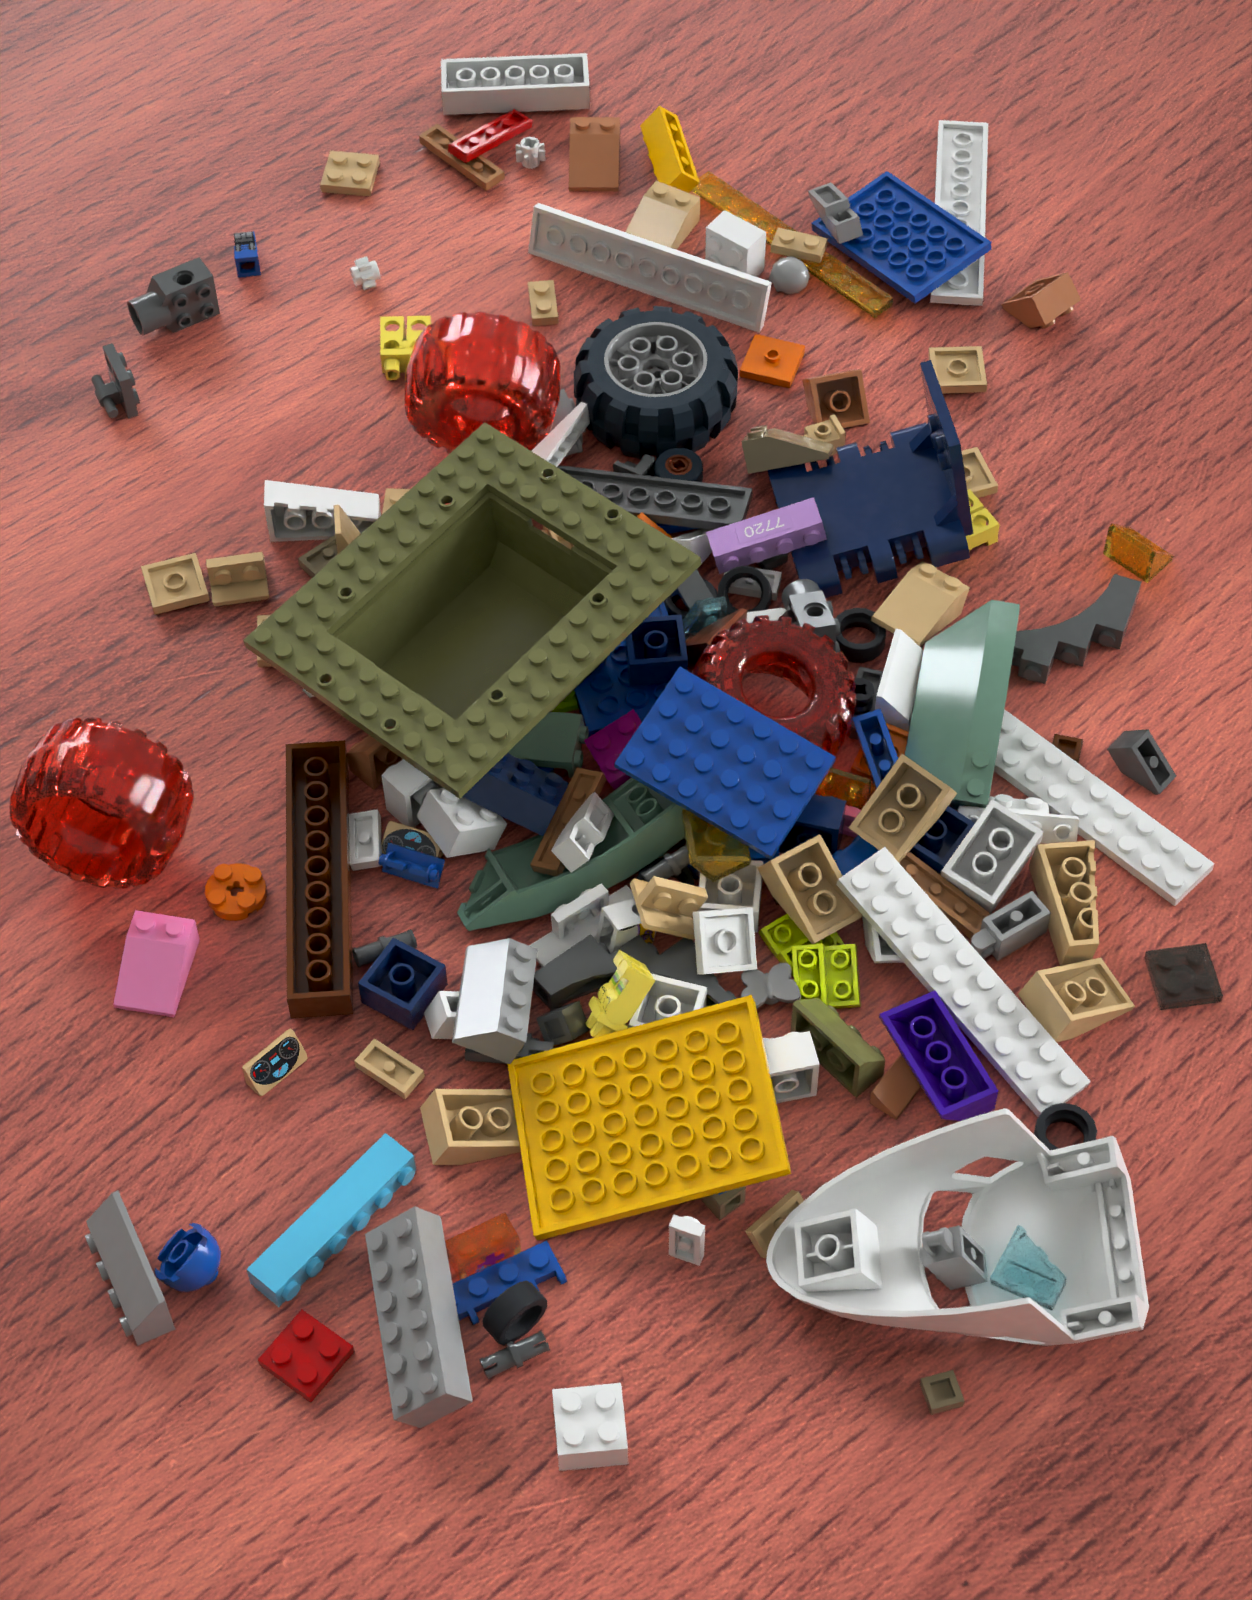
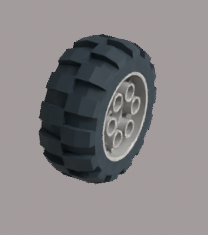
M653 306V311L640 312L639 308L623 311L617 320L612 321L608 318L598 325L590 337H587L575 359L576 368L573 372L574 397L576 398V406L580 402L586 403L588 406L590 421L587 426L588 430H592V434L596 439L609 449L615 446L621 448L624 456L642 459L643 455L648 454L656 456L657 459L661 453L673 448H686L696 452L707 445L709 437L715 439L730 421L731 413L736 408L738 383L736 357L725 337L714 325L706 327L702 317L689 311L679 314L674 313L672 307Z

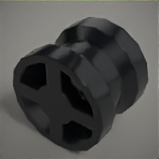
M864 678L850 680L845 688V709L854 715L868 713L873 705L875 690L873 684Z

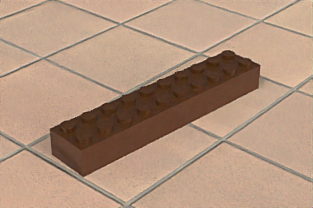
M345 740L286 744L287 1003L291 1019L353 1014L349 766Z

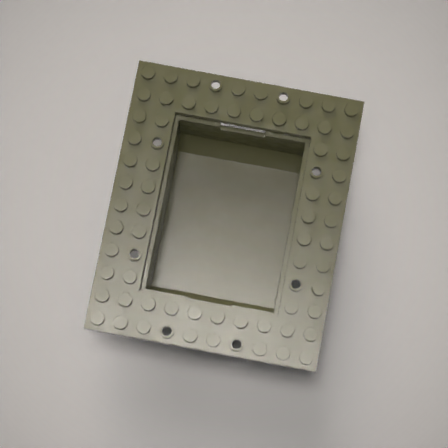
M484 422L251 632L243 642L245 647L460 799L531 729L577 688L635 628L701 565V557ZM532 519L574 546L569 549L533 526Z

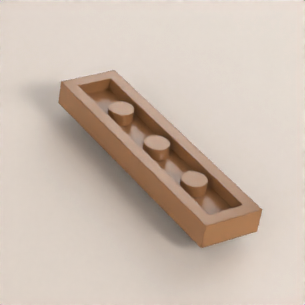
M436 124L419 135L420 144L485 191L505 179L504 171L482 155L465 163L448 152V144L458 140V138L440 125Z
M576 768L530 864L534 872L552 876L563 873L564 864L551 850L562 830L586 799L594 792L599 796L606 781L603 772Z
M909 851L899 862L900 865L951 923L972 940V936L981 930L982 919L991 914Z

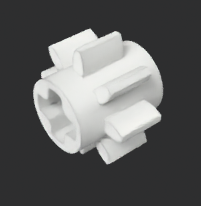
M526 137L521 140V145H515L516 162H522L524 167L536 168L539 166L540 161H545V144H539L537 138Z
M367 256L356 259L354 261L356 266L350 268L355 286L362 285L363 290L375 287V281L381 279L376 261L369 262Z

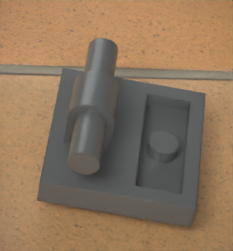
M113 343L102 346L111 382L105 384L100 375H94L91 378L96 389L95 395L99 404L105 408L110 418L118 416L119 412L115 405L120 403L128 419L138 416L136 405L140 404V400L135 388L132 389V386L136 385L131 370L126 371L127 364L122 352L117 353Z

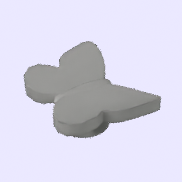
M788 963L776 964L769 973L765 974L760 970H746L741 974L742 982L747 987L743 989L741 997L752 995L755 1000L756 1009L764 1003L768 1005L776 1004L779 1001L794 1003L801 999V993L796 982L790 979L792 970Z

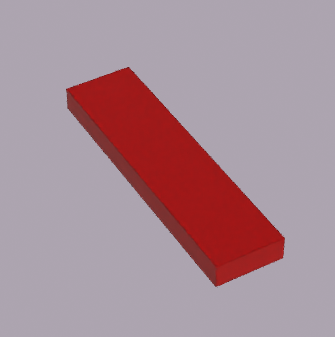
M514 109L448 144V152L467 163L532 128L533 120Z

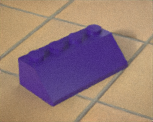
M936 990L879 1014L880 1020L941 1119L962 1121L995 1110L998 1089Z

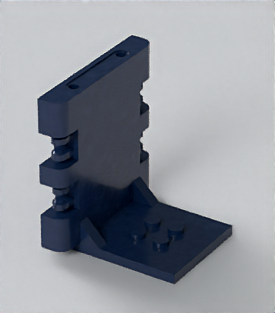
M931 360L920 363L928 423L925 422L890 432L893 448L889 449L885 440L880 442V451L876 453L872 452L869 445L864 446L865 456L861 457L857 443L854 442L836 447L839 461L837 464H835L833 456H830L829 459H826L827 466L819 468V464L816 461L810 462L812 471L808 472L805 464L767 470L778 509L814 497L827 540L793 550L791 555L798 579L814 581L819 586L820 591H823L825 598L843 594L838 575L839 571L843 570L847 580L852 578L851 568L859 566L860 572L865 575L869 573L867 563L872 565L877 584L897 579L898 575L893 556H898L901 565L907 563L906 553L914 551L915 557L919 560L924 558L922 548L926 547L931 564L935 567L970 558L966 536L974 533L961 444Z

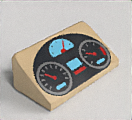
M394 821L388 822L381 842L383 854H386L388 843H393L435 857H442V850L428 832Z
M290 1028L242 1066L246 1084L259 1096H264L303 1064L308 1057L295 1032Z

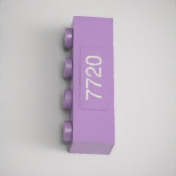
M814 497L706 532L719 574L736 567L761 562L765 559L827 540Z

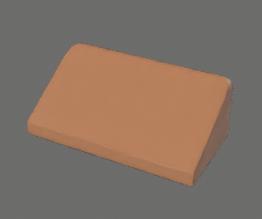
M902 1054L898 1056L872 1090L870 1097L871 1105L896 1120L921 1088Z

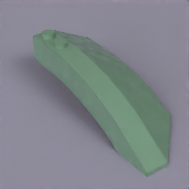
M990 600L925 642L905 756L957 793L948 805L955 810H958L959 806L986 808L989 802L1011 672L1020 604Z
M631 777L602 799L614 813L604 840L594 847L589 861L572 873L566 867L563 873L557 876L534 872L530 864L544 837L541 835H536L525 841L493 852L488 848L485 855L487 863L483 870L477 871L469 887V891L472 894L467 903H461L457 914L465 928L471 931L537 918L552 913L559 906L568 904L578 898L587 889H593L599 884L608 889L627 879L655 859L665 855L672 846L680 840L687 838L699 825L686 809Z

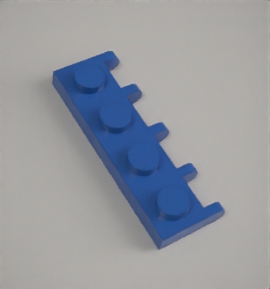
M544 1241L452 1283L458 1319L461 1320L469 1317L472 1325L478 1324L479 1319L476 1313L490 1307L500 1294L518 1282L527 1280L538 1289L537 1284L556 1276L560 1285L566 1283L567 1278L549 1243Z

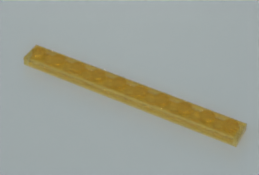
M710 171L698 178L700 183L692 190L721 212L725 210L765 231L766 243L770 246L778 227L796 231ZM826 251L820 263L799 259L805 264L810 274L874 318L893 305V297Z

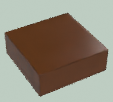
M1054 734L1052 744L1079 763L1083 739Z

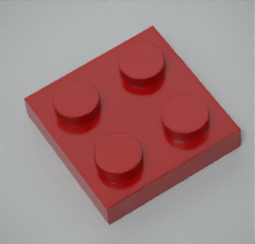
M301 1309L259 1357L258 1363L262 1368L311 1403L355 1351L353 1345Z

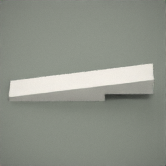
M580 402L532 452L558 467L590 423L587 404Z

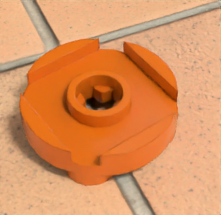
M242 863L220 864L215 867L214 873L206 882L205 897L209 907L214 910V913L219 918L239 921L248 918L249 913H252L254 910L258 912L263 907L267 898V888L259 868ZM240 888L244 891L238 892L237 896H232L230 890Z

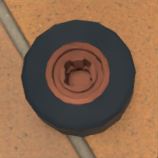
M686 448L668 449L655 460L654 477L703 482V463L701 458L691 450Z

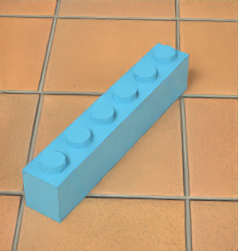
M385 1133L246 1269L250 1284L278 1307L286 1300H292L298 1294L301 1285L309 1277H315L322 1270L324 1262L332 1254L339 1253L345 1247L347 1239L355 1231H361L368 1224L370 1216L378 1208H384L391 1201L393 1193L401 1185L406 1186L410 1183L416 1173L414 1155Z

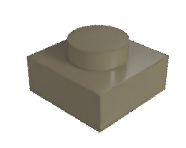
M953 1370L920 1379V1387L931 1415L964 1406V1398Z

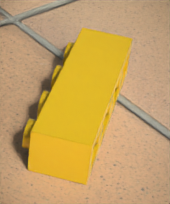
M659 106L640 125L644 136L643 140L649 152L648 156L654 167V174L659 182L690 193L700 182L678 116Z

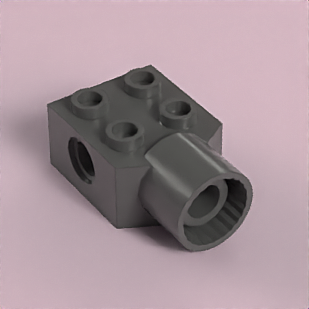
M200 257L152 276L146 294L127 301L131 319L142 336L162 327H166L175 333L220 314L214 277Z
M809 579L793 581L783 590L781 599L784 608L787 610L789 641L802 675L836 670V658H840V647L838 641H836V636L840 635V624L838 618H833L831 601H826L823 591H820L819 586L814 581Z

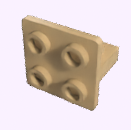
M262 552L206 559L213 606L269 599L265 560Z
M653 876L649 882L638 879L631 881V890L643 928L677 937L695 939L693 912L698 911L708 899L705 888Z

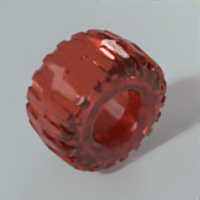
M477 311L475 313L460 312L455 313L452 317H441L434 324L425 327L416 339L407 365L404 407L408 422L414 427L415 432L422 438L428 437V443L436 448H446L449 454L484 422L532 451L550 433L560 402V361L555 348L551 343L547 342L543 334L537 330L533 331L528 324L522 321L509 319V316Z
M768 615L756 616L752 623H748L746 619L733 623L729 630L723 629L704 649L694 666L692 674L836 756L850 733L857 696L854 693L856 682L853 672L847 671L848 660L842 651L836 653L833 650L835 643L826 634L821 638L814 633L815 627L804 622L801 627L791 623L792 618L780 616L778 621L769 620ZM747 673H765L783 678L798 687L809 698L808 704L802 711L792 716L775 717L762 713L751 705L744 695L742 678Z
M87 717L84 721L80 718H71L49 728L23 762L9 800L10 822L16 829L17 837L24 845L29 847V851L38 860L41 859L48 864L49 868L57 873L60 872L69 876L74 881L89 883L95 887H113L114 889H127L131 885L133 887L145 885L164 871L183 841L194 804L192 780L189 774L183 771L182 762L175 755L169 756L167 754L168 748L158 740L153 742L148 739L146 732L138 728L135 731L123 727L124 723L115 720L104 723L98 717Z

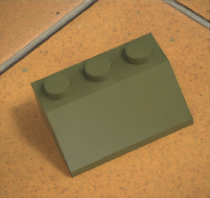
M819 998L797 1000L793 1003L790 1032L802 1033L810 1031L819 1064L853 1096L857 1098L883 1076L885 1059L882 1052L877 1047L870 1046L854 1026H848L840 1018L839 1013L834 1007L826 1005Z

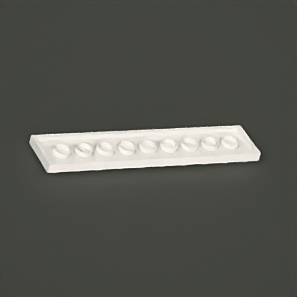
M939 120L935 204L985 237L988 123ZM984 255L932 291L930 303L982 306Z
M540 203L534 206L528 253L756 332H760L763 328L772 282Z
M1004 709L994 768L997 774L1028 797L1040 798L1048 803L1049 813L1077 816L1079 818L1078 834L1087 841L1095 840V847L1173 906H1176L1213 870L1215 863Z
M886 847L838 879L836 885L924 987L929 992L936 990L957 1025L1037 1117L1051 1105L1066 1103L1089 1085L1091 1081Z

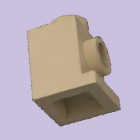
M834 414L830 415L829 420L805 427L803 436L833 444L834 451L831 455L837 454L836 447L845 445L846 432Z

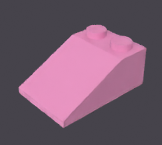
M135 910L126 935L113 1003L114 1008L175 1017L200 941L194 919Z

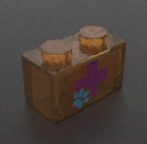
M505 1212L445 1241L448 1260L459 1280L521 1252L520 1238Z

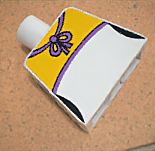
M633 898L602 907L595 940L598 943L600 941L603 942L612 954L638 935L646 943H653L656 931L643 928Z

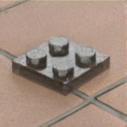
M1206 943L1146 951L1144 959L1160 1010L1221 1002L1223 994Z

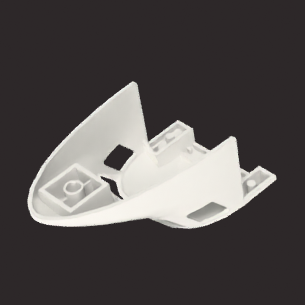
M1009 1109L992 1111L936 1129L891 1147L847 1169L822 1185L790 1212L776 1230L767 1250L766 1263L773 1280L801 1302L840 1317L884 1326L958 1333L975 1337L1050 1346L1080 1343L1143 1330L1149 1309L1132 1184L1116 1138L1109 1136L1049 1150ZM983 1157L1017 1161L991 1177L955 1173L957 1170ZM936 1191L972 1193V1198L962 1219V1228L985 1251L988 1282L965 1287L970 1306L939 1309L932 1299L925 1267L920 1259L919 1251L923 1247L924 1216L931 1197Z

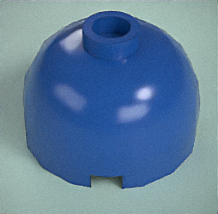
M197 1223L189 1224L193 1228L187 1232L182 1228L167 1241L157 1258L162 1262L160 1271L157 1268L154 1271L157 1279L177 1291L192 1292L201 1289L205 1285L211 1284L219 1273L218 1268L221 1259L219 1244L207 1229Z

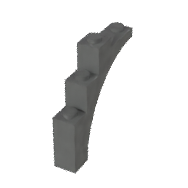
M1114 574L1102 595L1080 614L1052 626L1017 631L1012 665L1019 667L1018 676L1030 681L1046 684L1055 659L1083 667L1092 642L1120 649L1138 600L1142 582Z
M590 934L537 970L533 983V992L552 1010L573 999L599 991L602 985L608 983L616 972L617 967L613 959L618 951L621 950L645 964L651 974L707 987L706 1007L736 999L732 992L729 990L725 991L718 984L714 974H697L695 942L688 938L681 939L659 955L658 950L651 942L646 943L638 935L611 954L603 942L600 941L598 943Z

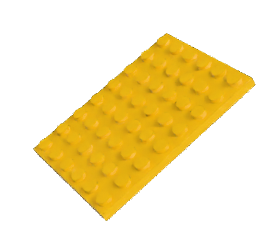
M752 995L514 1059L511 1064H508L533 1235L537 1241L791 1174L755 1000Z

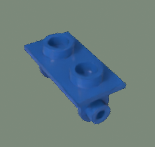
M388 843L386 854H381L378 864L383 866L382 872L438 889L445 859Z

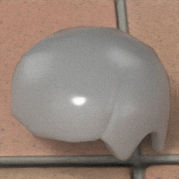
M796 257L780 258L772 266L769 281L773 283L777 292L794 294L799 293L807 286L810 275L807 267L801 260Z

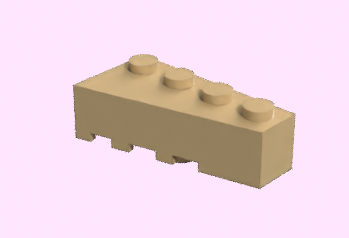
M1095 840L1037 844L1028 865L1038 898L1051 912L1048 929L1060 966L1091 960L1099 945L1098 910H1096L1097 887L1095 886L1096 861H1094Z

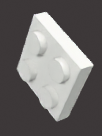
M753 907L693 912L697 974L757 970Z

